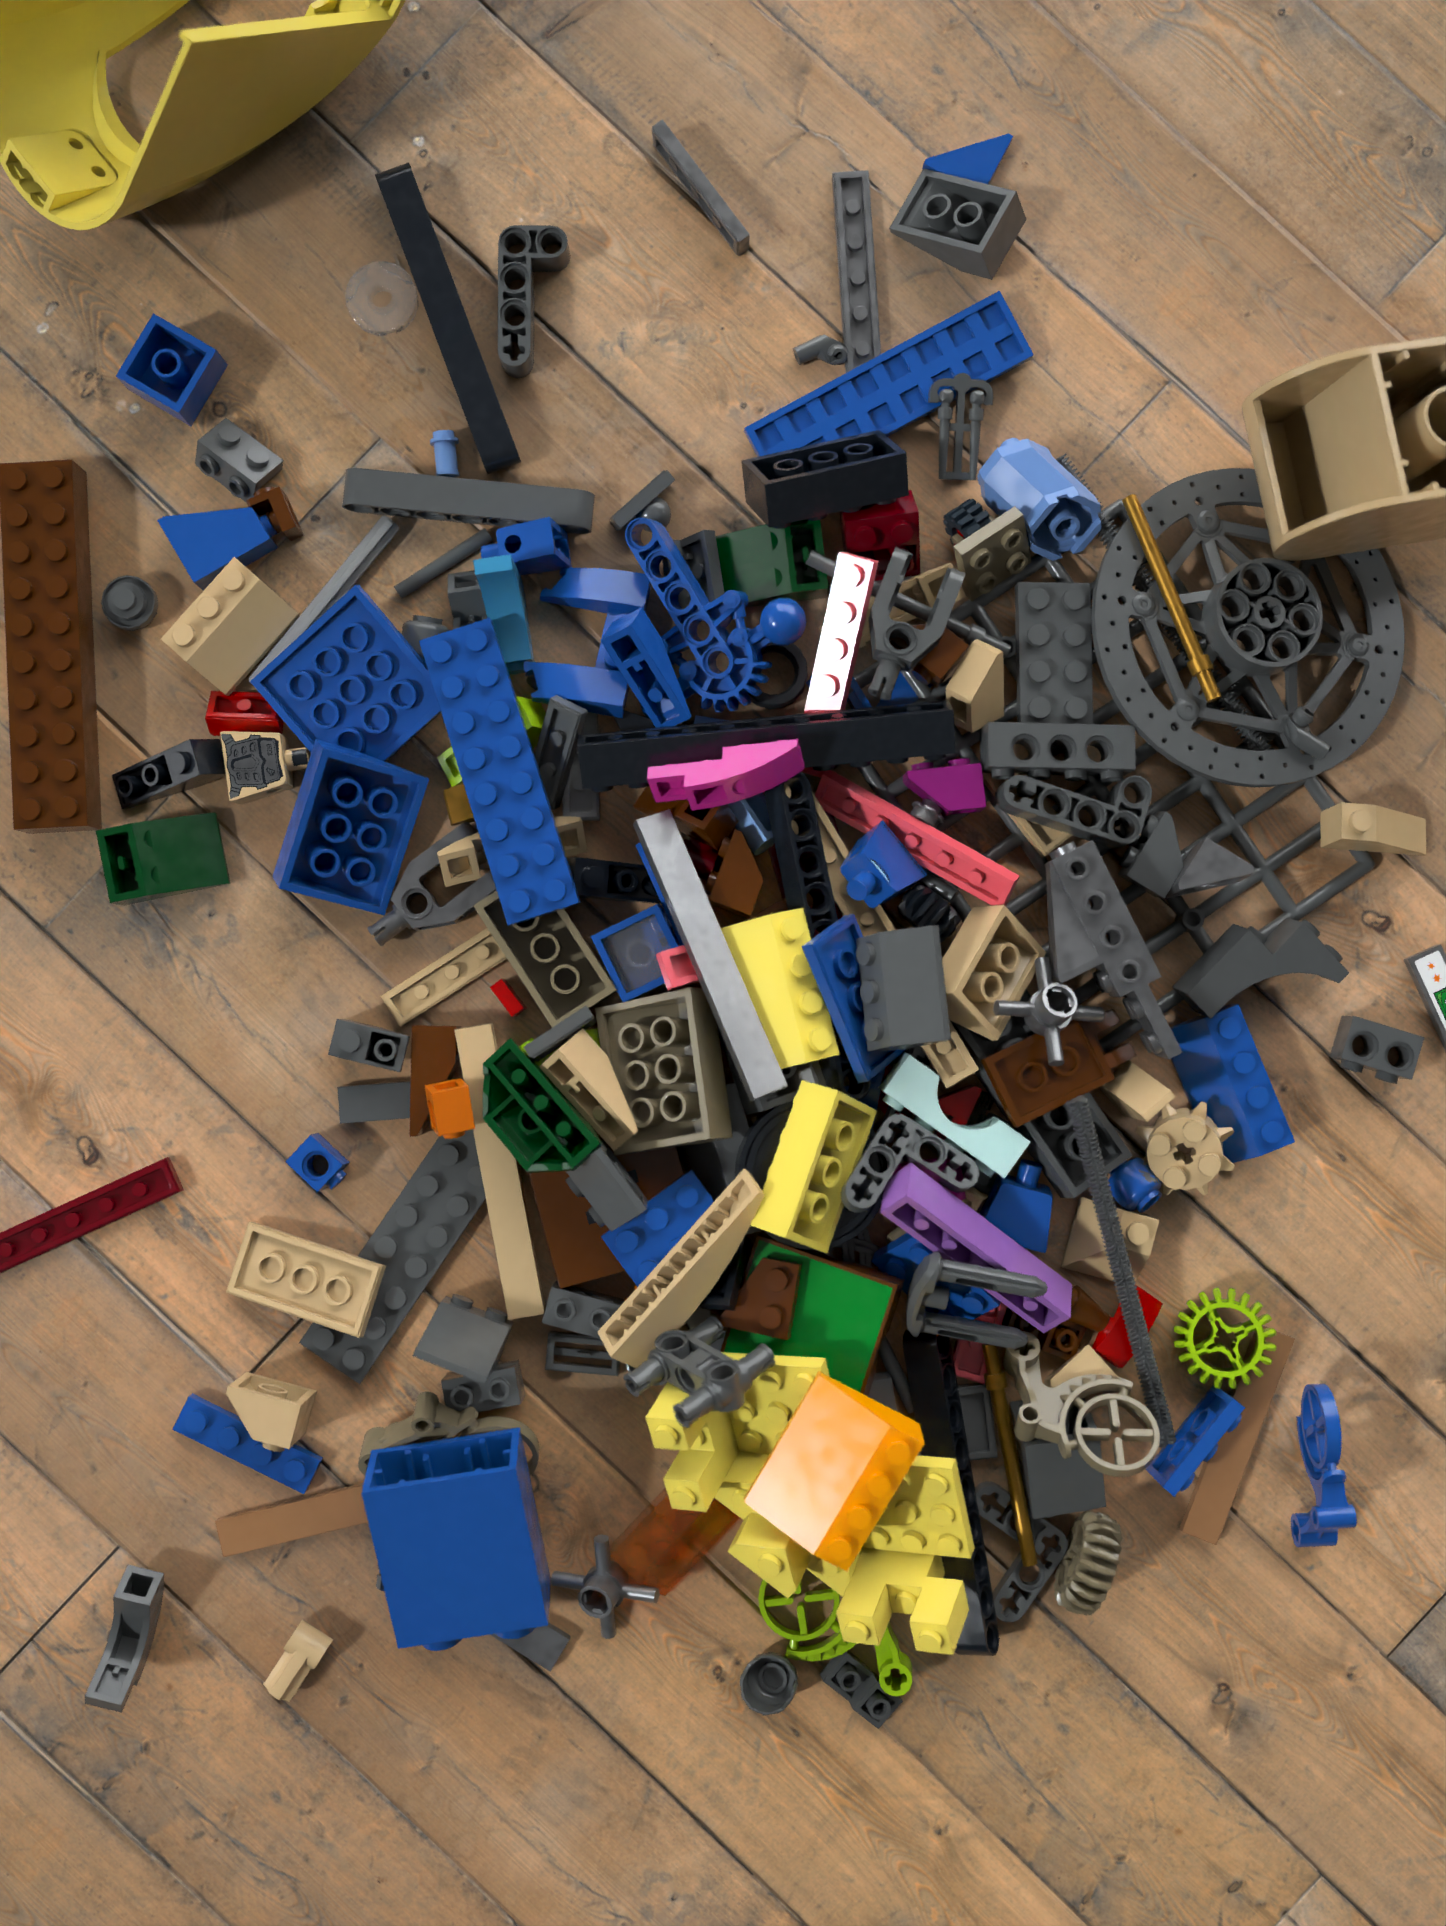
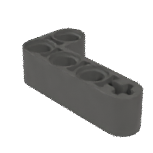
M514 225L504 229L499 236L498 355L504 371L513 378L527 376L532 371L534 365L535 272H558L566 268L570 262L571 256L567 236L562 229L556 226ZM516 244L525 246L524 250L517 254L508 251ZM553 244L562 247L560 251L554 254L544 251L546 247ZM514 280L525 282L520 289L513 290L508 288L509 284ZM520 315L525 318L520 325L512 326L508 324L509 319L513 316ZM513 342L518 343L521 352L518 355V360L515 361L511 360L514 358Z
M1024 775L1012 776L998 786L995 792L996 805L1005 813L1069 833L1088 841L1093 840L1094 843L1115 849L1128 845L1138 839L1152 798L1150 783L1147 779L1136 775L1127 777L1114 785L1109 792L1106 803ZM1126 786L1135 791L1137 796L1135 803H1131L1125 798L1124 789ZM1014 787L1017 788V795L1023 797L1017 802L1014 801V794L1009 792ZM1036 794L1033 799H1029V797ZM1045 798H1050L1056 803L1057 813L1055 815L1047 813L1044 809L1043 802ZM1080 809L1087 811L1091 815L1092 822L1090 827L1083 825L1079 821L1078 814ZM1115 821H1119L1125 826V838H1120L1115 834L1113 829Z

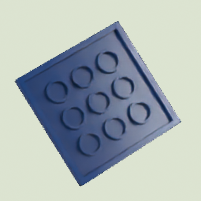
M360 585L352 587L250 681L310 752H312L315 739L386 762L441 713L425 661Z

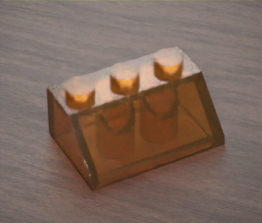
M665 1487L612 1543L610 1556L638 1583L644 1586L659 1588V1594L666 1596L740 1517L715 1498L707 1512L672 1509Z

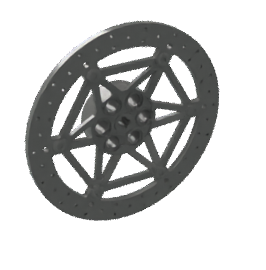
M1227 468L1188 476L1158 491L1146 500L1141 507L1155 540L1174 523L1184 517L1189 519L1194 531L1191 532L1190 536L1166 566L1172 578L1197 544L1200 543L1202 545L1214 586L1211 590L1180 594L1179 597L1183 606L1197 603L1203 605L1201 621L1189 618L1195 634L1205 637L1207 648L1204 654L1209 655L1212 664L1215 659H1218L1230 670L1228 675L1216 683L1218 689L1222 693L1243 676L1253 677L1275 720L1207 708V700L1204 693L1199 695L1201 686L1197 677H1192L1187 689H1184L1157 624L1159 622L1176 628L1169 611L1164 610L1167 606L1163 597L1160 596L1161 591L1156 580L1146 592L1137 591L1132 588L1136 572L1145 554L1130 518L1122 524L1104 554L1096 577L1092 597L1091 623L1093 643L1104 682L1126 720L1131 725H1135L1136 732L1160 754L1191 773L1212 781L1251 788L1288 785L1312 778L1333 768L1360 748L1377 729L1395 696L1403 666L1405 631L1400 599L1391 572L1378 549L1337 555L1349 571L1363 603L1368 635L1357 633L1325 557L1300 560L1299 569L1292 565L1296 561L1273 558L1250 560L1225 537L1224 534L1271 543L1268 529L1221 520L1215 507L1226 505H1246L1263 508L1255 469ZM1217 546L1238 565L1229 573L1224 571ZM1311 566L1315 569L1340 631L1323 620L1319 595L1312 582L1308 579ZM1243 579L1249 581L1252 589H1249L1245 585ZM1278 586L1285 590L1286 596L1281 593ZM1118 599L1122 600L1123 605L1119 604ZM1222 605L1229 609L1231 617L1224 613ZM1129 618L1141 620L1175 701L1170 710H1167L1155 696L1138 666L1130 637ZM1293 619L1299 623L1301 630L1295 627ZM1320 633H1322L1335 643H1320L1317 640ZM1237 639L1244 644L1245 651L1240 649ZM1272 646L1279 651L1280 658L1274 654ZM1306 655L1338 657L1337 662L1304 705L1311 709L1313 713L1352 661L1362 662L1365 665L1364 671L1350 703L1335 722L1316 736L1330 745L1328 753L1321 760H1317L1306 752L1302 754L1300 749L1292 743L1287 726L1290 712H1295L1298 708L1297 661ZM1281 671L1285 672V707L1270 680L1271 675ZM1197 719L1280 734L1284 749L1270 751L1237 749L1209 740L1192 731L1191 726ZM1171 725H1174L1175 731L1171 729Z

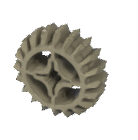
M1089 1510L1080 1514L1075 1519L1074 1526L1070 1527L1066 1538L1068 1549L1058 1564L1054 1575L1056 1581L1053 1587L1055 1600L1058 1602V1605L1065 1607L1066 1610L1075 1614L1091 1616L1101 1607V1603L1106 1600L1107 1592L1111 1589L1112 1580L1116 1576V1568L1120 1562L1118 1560L1119 1554L1122 1550L1120 1545L1122 1534L1120 1525L1117 1524L1116 1520L1109 1518L1108 1515L1103 1513H1095Z

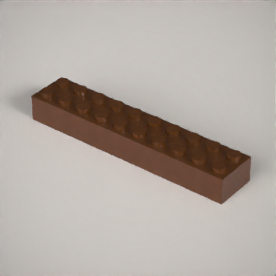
M73 460L0 463V515L14 830L28 834L102 829L87 472Z

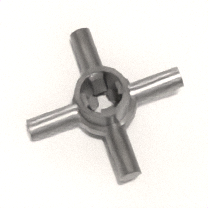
M1039 957L1034 961L1038 991L1030 997L1028 1002L995 1000L993 1011L995 1015L1024 1017L1026 1025L1031 1031L1045 1036L1049 1065L1060 1066L1064 1064L1060 1031L1069 1024L1070 1020L1102 1022L1104 1019V1009L1102 1007L1077 1006L1078 1001L1071 988L1065 984L1053 983L1049 958Z
M601 1534L594 1538L596 1566L592 1567L586 1576L554 1571L551 1577L552 1586L580 1590L578 1594L580 1607L589 1616L600 1618L601 1636L605 1639H610L616 1635L614 1608L618 1607L624 1598L657 1603L659 1588L628 1583L629 1577L624 1567L610 1560L609 1537Z

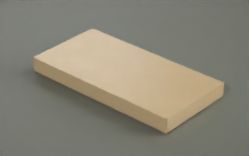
M249 1222L226 1293L357 1338H363L386 1266L256 1222Z

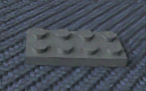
M1018 582L1015 585L1017 722L1093 724L1090 583Z

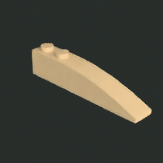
M743 1169L598 1331L611 1358L634 1368L642 1365L643 1362L648 1360L650 1351L655 1349L654 1342L656 1338L666 1331L679 1330L712 1290L736 1253L765 1195L748 1170Z

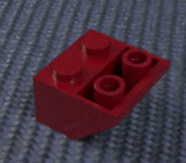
M911 489L909 490V496L896 498V501L891 504L880 505L874 503L862 506L861 510L852 513L840 511L844 552L879 561L875 581L883 580L895 547L913 554L905 577L921 574L919 511Z

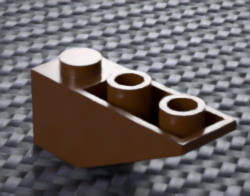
M650 786L644 789L633 805L634 809L648 816L670 809L680 832L717 851L721 847L724 836H729L739 822L728 804L692 810L688 799L656 802Z

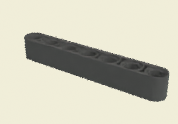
M348 468L345 475L342 507L358 513L501 527L551 517L567 533L588 534L591 533L595 495L579 489Z

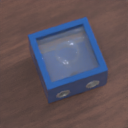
M660 903L591 936L622 1002L629 1001L664 984L656 954L680 946Z

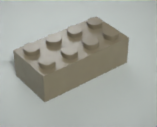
M497 891L473 905L551 1027L556 1026L584 1006L590 1009L617 992L616 987L565 909L508 926Z

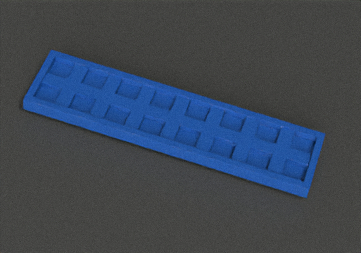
M998 291L744 428V433L757 457L880 430L888 437L941 407L940 402L928 403L929 389L935 381L942 378L953 379L959 373H966L971 379L990 382L1031 360L1034 354L1001 292ZM942 386V387H940V388L938 389V392H937L938 395H939V392H940L941 390H943V389H950V390H952L953 393H954L953 401L956 400V393H957V392H955L952 387H944V386ZM970 388L965 392V395L977 388Z
M486 618L419 640L507 925H515L580 904L581 902L492 620Z

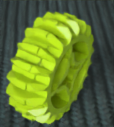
M1218 1287L1213 1288L1214 1300L1209 1301L1207 1295L1203 1291L1200 1292L1198 1295L1203 1302L1202 1305L1197 1307L1192 1300L1186 1302L1188 1307L1194 1311L1191 1316L1182 1311L1178 1313V1317L1187 1322L1186 1327L1181 1325L1174 1326V1332L1185 1335V1339L1175 1340L1174 1346L1176 1348L1187 1347L1188 1350L1178 1356L1180 1362L1192 1359L1194 1362L1187 1368L1188 1373L1192 1375L1201 1368L1203 1371L1199 1378L1200 1382L1205 1384L1210 1375L1215 1376L1214 1387L1218 1389L1222 1386L1223 1378H1228V1384L1231 1389H1236L1237 1387L1235 1380L1237 1376H1241L1245 1385L1251 1384V1380L1246 1373L1252 1369L1258 1377H1261L1263 1372L1256 1365L1259 1360L1266 1365H1271L1272 1360L1264 1355L1263 1351H1276L1274 1343L1265 1342V1337L1275 1336L1276 1330L1274 1328L1263 1329L1262 1325L1272 1320L1271 1316L1263 1314L1257 1317L1256 1314L1263 1305L1260 1302H1256L1248 1308L1246 1305L1250 1300V1295L1247 1293L1241 1295L1239 1302L1235 1301L1236 1292L1234 1288L1228 1289L1227 1299L1221 1298V1291ZM1216 1309H1236L1244 1313L1250 1320L1242 1324L1240 1322L1229 1325L1222 1321ZM1206 1314L1212 1327L1211 1333L1207 1338L1201 1340V1343L1194 1346L1193 1334L1195 1326L1200 1318ZM1215 1321H1218L1221 1328L1227 1333L1234 1332L1235 1339H1230L1233 1342L1230 1346L1234 1355H1231L1229 1349L1222 1343L1215 1344L1214 1338L1219 1337L1216 1334L1219 1330ZM1255 1331L1256 1341L1251 1355L1243 1362L1238 1351V1344L1244 1337L1248 1336V1333ZM1216 1351L1223 1352L1228 1356L1233 1367H1215L1205 1362L1200 1356Z

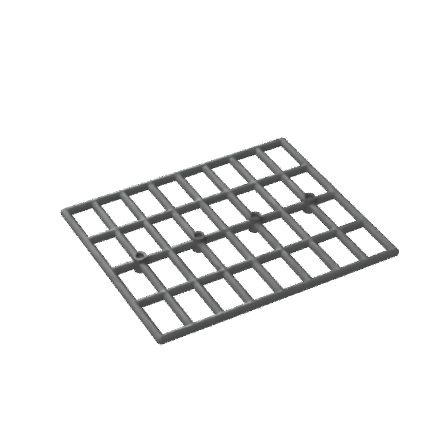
M1119 499L1105 508L1106 511L1103 514L1109 513L1106 518L1112 517L1109 522L1119 517L1122 523H1124L1129 518L1122 502L1123 499ZM1036 554L1031 557V563L1025 566L1021 572L1011 575L996 585L989 593L982 594L972 602L967 600L951 611L950 617L962 622L971 616L978 626L986 629V634L1011 645L1007 656L1003 660L1004 665L1015 681L1016 634L1011 637H1003L983 607L1044 566L1056 582L1074 583L1059 559L1052 561ZM1162 554V557H1163V559H1164V561H1165V564L1167 565V564H1168V561L1166 560V558H1165L1164 555ZM1146 556L1143 557V563L1140 566L1148 562ZM1175 573L1172 580L1178 594L1189 593ZM1096 580L1090 583L1091 600ZM1197 604L1184 606L1189 618L1201 621L1202 610ZM1134 619L1129 622L1131 638L1145 630L1141 620ZM1202 637L1199 643L1203 647L1202 651H1205L1207 643L1205 637ZM1092 647V665H1093L1094 663L1097 662V657H1096V653H1095V648H1094V647ZM1184 652L1172 659L1177 672L1188 666L1187 662L1189 660L1185 661L1186 656L1182 657ZM1218 660V662L1221 664V666L1228 675L1230 673L1229 668H1227ZM878 661L854 676L861 689L872 682L879 664ZM1161 667L1145 677L1151 690L1166 681ZM912 669L908 672L900 671L919 698L913 703L942 701L946 698V686L952 677L941 683L937 689L931 690L929 686L922 684L912 675ZM1243 676L1228 687V689L1232 688L1231 692H1235L1233 696H1243L1256 717L1275 720L1269 707L1247 676ZM850 686L849 694H850L851 692H853L851 686ZM1017 699L1004 707V716L994 722H1008L1016 717ZM1113 699L1093 712V724H1103L1120 712ZM1218 701L1207 703L1206 706L1207 708L1220 710L1221 704L1216 705ZM1196 719V721L1191 726V729L1200 724L1201 722H1203L1204 720ZM954 724L955 753L946 754V757L940 760H925L922 763L933 762L934 768L942 767L957 756L960 759L969 758L970 764L980 763L970 748L980 741V729L973 733L968 731L962 735ZM1171 725V729L1173 731H1175L1174 725ZM1260 731V733H1264L1262 737H1267L1265 741L1269 740L1270 742L1273 740L1279 749H1284L1280 734ZM1147 742L1135 750L1136 766L1158 751ZM1244 742L1235 748L1248 750L1250 745L1245 747L1247 742ZM1051 745L1050 752L1052 757L1058 753H1064L1059 746ZM873 764L866 767H857L875 795L903 810L896 799L897 796L909 789L903 784L902 776L887 786ZM1186 770L1191 778L1150 805L1146 817L1149 814L1154 815L1156 811L1167 812L1200 790L1222 823L1181 850L1183 862L1191 849L1206 837L1215 843H1219L1231 835L1248 862L1253 865L1255 873L1238 883L1227 885L1195 908L1190 909L1182 896L1165 897L1176 913L1175 921L1148 939L1145 944L1150 954L1153 955L1183 933L1189 932L1204 954L1214 944L1202 926L1204 919L1260 880L1284 912L1258 930L1267 938L1286 917L1299 921L1370 872L1375 867V861L1368 851L1349 850L1357 863L1296 904L1274 871L1321 839L1320 822L1266 859L1243 826L1302 785L1308 790L1321 811L1336 805L1318 778L1314 776L1293 784L1275 786L1234 814L1212 783V780ZM1087 775V779L1084 780L1086 784L1074 791L1090 798L1095 796L1098 801L1106 803L1110 792L1107 786L1113 782L1101 781V776ZM984 784L986 802L990 801L1012 834L982 855L997 862L1020 846L1042 877V880L1007 903L1006 907L1015 916L1047 894L1046 868L1044 864L1049 861L1046 857H1040L1010 816L999 809L994 795ZM1055 804L1052 808L1057 813V805ZM970 813L942 815L944 823H939L936 829L943 832ZM1115 821L1113 828L1115 834L1120 838H1125V826L1121 822ZM1139 835L1138 839L1128 844L1129 847H1135L1141 836ZM1095 843L1101 856L1113 849ZM936 875L937 877H939L940 879H942L943 881H945L946 883H948L949 885H951V886L954 887L955 889L959 888L958 886H956V885L950 883L949 881L943 879L942 877ZM1132 884L1121 891L1120 895L1127 906L1146 893V891ZM959 891L956 899L950 904L959 913L964 923L971 908ZM1048 941L1046 944H1044V945L1041 946V947L1046 951V954H1045L1044 957H1048V958H1049V941ZM1094 978L1073 991L1078 1001L1077 1006L1100 991ZM1026 989L1023 997L1028 1002L1031 995ZM1173 989L1158 999L1157 1003L1164 1014L1184 999ZM1129 1019L1099 1040L1104 1052L1121 1044L1141 1030L1142 1026L1137 1019Z

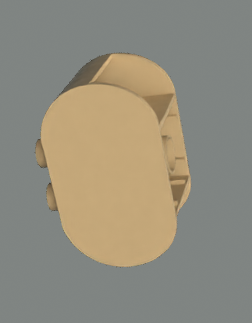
M1446 336L1368 346L1329 355L1281 374L1257 388L1244 400L1241 409L1273 556L1275 558L1287 561L1309 560L1446 538Z

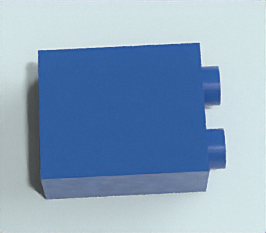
M520 1427L371 1450L361 1493L398 1649L422 1645L431 1651H441L455 1646L465 1638L496 1634L503 1639H517L530 1634L536 1627L548 1626L551 1577Z

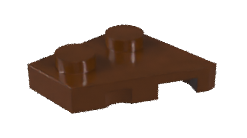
M763 1257L740 1289L735 1311L725 1310L719 1318L722 1326L784 1340L790 1339L802 1264Z

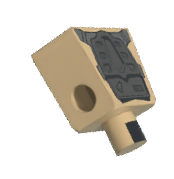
M220 732L229 801L242 805L294 788L293 771L307 768L311 755L310 751L306 747L289 749L288 739L281 733Z

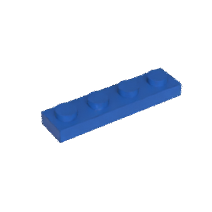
M195 1394L188 1396L172 1429L302 1494L307 1492L323 1457L297 1444L282 1452L265 1449L262 1447L263 1442L252 1440L238 1415Z

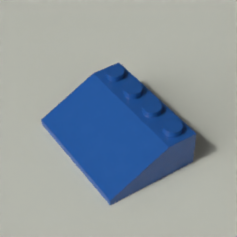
M315 739L272 876L278 888L385 916L429 778L355 750Z

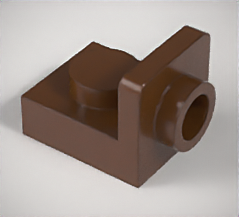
M270 486L259 489L254 493V497L246 500L248 507H252L259 516L268 512L277 533L283 532L290 541L304 536L289 498L279 486L276 488Z

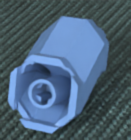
M1017 438L1007 439L1000 447L996 448L979 470L977 479L981 489V496L986 505L998 516L1015 506L1024 515L1028 545L1032 552L1054 561L1063 558L1061 553L1071 550L1072 554L1082 552L1101 530V520L1098 517V512L1101 513V506L1097 498L1053 458L1048 448L1027 438L1020 441Z

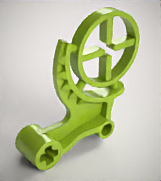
M762 1579L758 1597L760 1612L766 1624L775 1633L790 1640L786 1648L785 1657L800 1661L828 1660L842 1655L857 1644L843 1642L839 1623L835 1620L837 1617L836 1611L840 1604V1595L836 1591L824 1589L806 1592L804 1597L806 1602L834 1599V1605L830 1615L821 1625L808 1630L805 1605L803 1602H799L797 1604V1615L800 1631H796L779 1624L767 1608L790 1605L794 1601V1595L792 1594L789 1598L783 1594L765 1596V1589L768 1583ZM800 1581L799 1586H798V1588H797V1590H796V1592H795L796 1594H800V1593H801V1590H802L801 1581ZM889 1622L880 1646L874 1645L879 1671V1683L885 1693L891 1696H901L906 1694L912 1686V1663L910 1658L901 1652L898 1639ZM829 1628L835 1631L832 1636L820 1643L810 1646H798L799 1641L814 1639L825 1633ZM891 1669H899L901 1677L893 1678Z

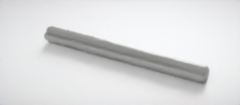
M385 515L381 516L251 674L249 682L354 586L399 531V527L393 520Z

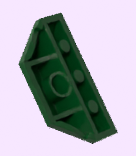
M508 1039L483 1063V1120L526 1172L575 1171L594 1151L603 1145L594 1128L539 1068V1065L513 1039Z

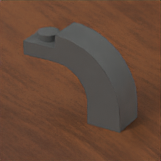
M127 1565L113 1596L114 1615L110 1635L103 1656L84 1696L85 1704L122 1713L133 1685L137 1686L152 1646L163 1599L164 1573Z

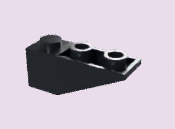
M189 739L113 774L112 778L121 808H132L206 785L226 776L220 739Z
M581 857L567 858L579 898L661 904L644 865Z

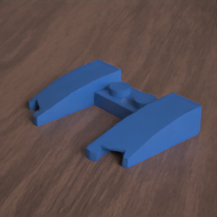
M562 568L560 570L562 578L551 590L545 587L540 593V601L607 613L603 637L612 622L641 607L646 612L651 583L646 574L602 568ZM600 642L595 667L524 661L523 669L525 676L534 675L538 688L537 691L531 693L533 702L549 704L550 698L558 695L588 710V712L623 719L630 686L602 642Z

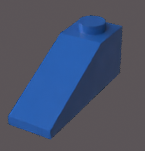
M641 607L612 622L600 641L656 728L670 727L690 719L692 715L662 638L644 609Z

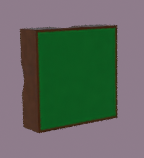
M763 1232L757 1234L740 1289L763 1257L801 1263L802 1269L791 1337L788 1340L727 1328L720 1352L749 1354L758 1345L765 1344L772 1350L774 1355L826 1358L829 1375L832 1379L868 1397L876 1373L879 1348L890 1329L905 1280L856 1262L834 1259L818 1250L800 1249L780 1243Z

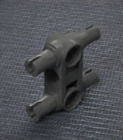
M710 1316L689 1332L669 1330L660 1334L654 1342L655 1349L650 1351L648 1360L630 1373L625 1374L624 1380L626 1381L625 1385L628 1391L636 1397L660 1380L667 1381L689 1394L690 1396L673 1406V1411L676 1412L674 1413L676 1420L683 1427L689 1428L692 1423L710 1411L730 1412L740 1408L745 1402L744 1393L751 1388L753 1380L775 1365V1360H773L774 1354L768 1346L760 1344L745 1357L734 1360L709 1345L723 1338L724 1332L722 1331L723 1326L716 1317Z

